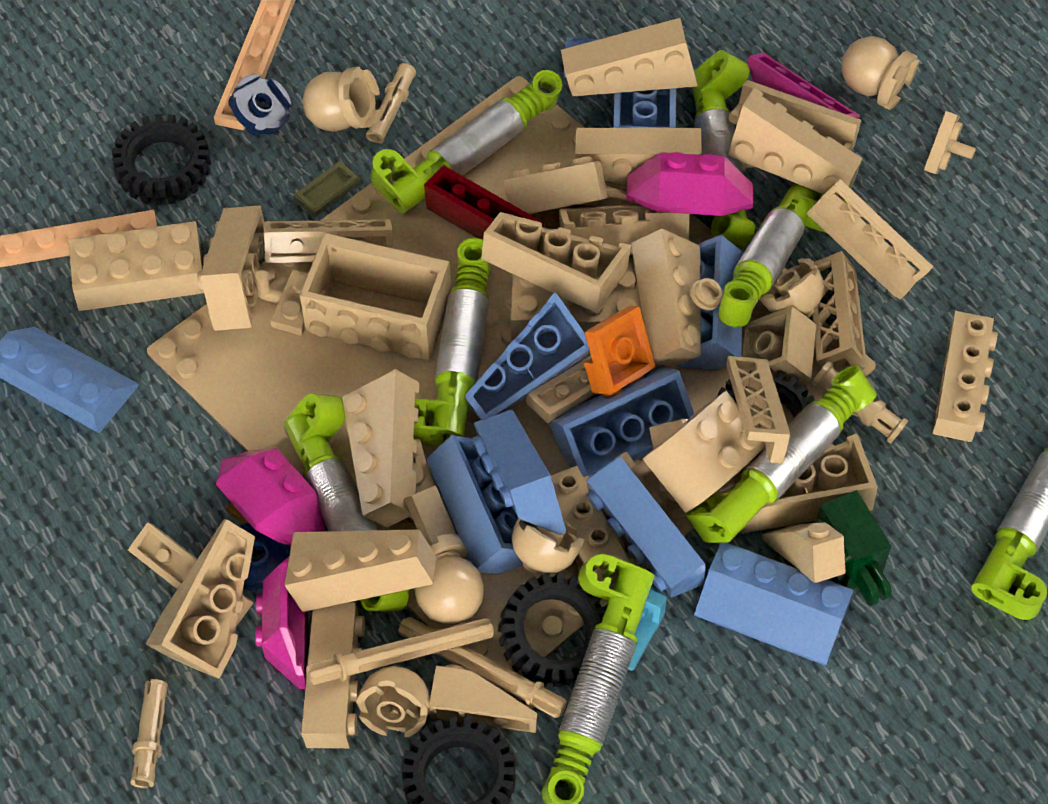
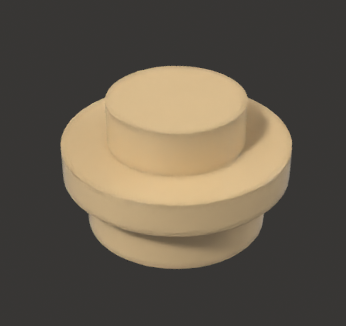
M704 278L697 280L691 286L690 296L693 302L700 308L713 310L721 302L722 289L716 281Z

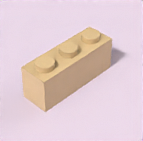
M591 156L573 159V166L561 168L559 162L543 165V172L531 174L530 168L511 172L512 178L503 180L507 202L530 214L607 199L601 161L592 162Z

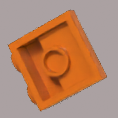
M628 306L584 332L591 358L585 361L584 365L592 393L602 394L604 397L615 396L622 392L623 387L629 383L641 380L645 373L655 368L639 306Z

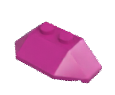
M766 53L755 54L749 57L748 65L753 82L855 118L860 117L859 114L781 65Z
M661 152L627 175L626 200L636 201L640 205L658 212L724 216L736 213L742 209L748 210L753 208V183L725 156Z
M277 448L247 451L222 459L216 485L256 531L277 542L290 546L292 545L294 532H326L316 491Z
M288 557L263 580V594L256 595L257 615H262V625L256 626L255 631L256 646L263 648L265 659L299 689H306L308 611H301L285 587Z

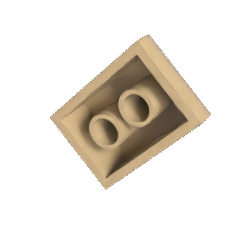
M724 391L705 404L642 459L683 511L687 513L727 483L765 448L764 441L747 440L737 403L727 391Z

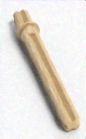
M411 617L403 619L398 629V633L404 638L436 631ZM466 646L434 653L455 665L464 667L465 670H472L498 688L526 702V706L531 709L535 707L554 718L562 716L567 706L566 699L544 688V683L540 681L535 683Z
M482 618L342 656L340 653H335L334 658L307 665V678L311 685H318L336 679L343 682L351 675L490 639L494 636V626L489 618Z

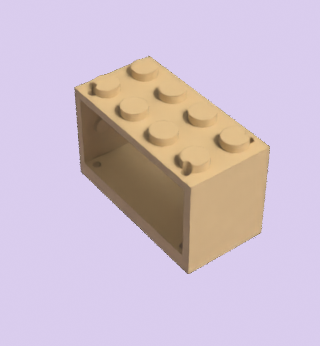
M325 233L300 293L306 332L316 334L319 337L327 336L340 339L352 345L370 346L381 352L391 351L404 354L411 359L421 358L430 360L445 318L447 299L451 290L450 263L446 260ZM333 281L427 303L422 318L329 297L327 294Z

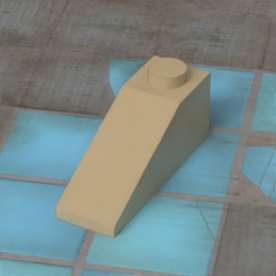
M826 522L790 525L762 534V540L814 583L845 574L844 536Z
M454 664L446 665L445 667L436 666L429 702L430 719L449 721V717H457V722L464 723V718L469 717L473 718V724L478 725L481 720L490 727L536 733L537 712L472 670H465L464 667Z

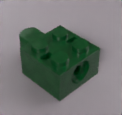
M855 490L821 504L815 523L826 522L844 536L845 574L831 578L832 581L850 589L858 587L865 601L870 606L877 604L879 599L886 600L892 595L891 585L883 571L891 544L858 491Z

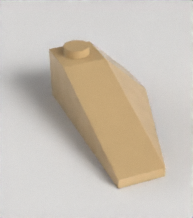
M224 519L163 610L146 645L175 661L215 678H220L237 643L238 635L235 632L238 615L242 613L244 603L241 601L244 581L248 578L255 536L229 520Z

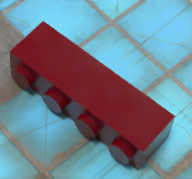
M445 165L424 184L426 208L476 238L483 240L484 232L500 212L541 222L544 228V222Z

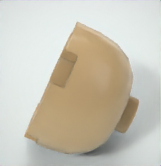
M801 258L798 259L799 265L790 269H786L785 266L783 267L772 288L760 297L761 302L770 313L789 306L795 307L807 318L815 312V308L819 305L824 295V283L814 261Z
M518 518L512 532V546L517 557L523 562V567L534 574L563 571L572 564L584 543V539H577L575 536L578 531L577 528L563 519L566 532L557 534Z
M398 666L383 667L372 673L360 689L356 704H358L361 711L359 718L369 729L380 735L387 736V729L405 732L404 737H410L420 732L426 723L430 695L425 682L413 671Z

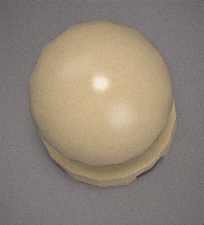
M869 36L858 39L849 45L842 57L841 73L846 84L856 93L868 97L878 95L877 104L891 110L901 99L897 94L904 83L910 86L916 74L919 61L916 60L917 55L906 50L899 56L896 48L883 38Z
M352 67L347 68L343 73L324 72L314 77L305 87L302 104L306 117L319 129L337 132L350 126L355 129L372 127L378 120L380 109L375 110V95H380L376 79L370 70Z
M444 534L436 536L439 542L430 546L436 556L434 583L417 587L414 593L418 606L430 620L444 625H457L473 617L479 609L484 597V584L479 570L471 561L466 560L468 551L459 535Z

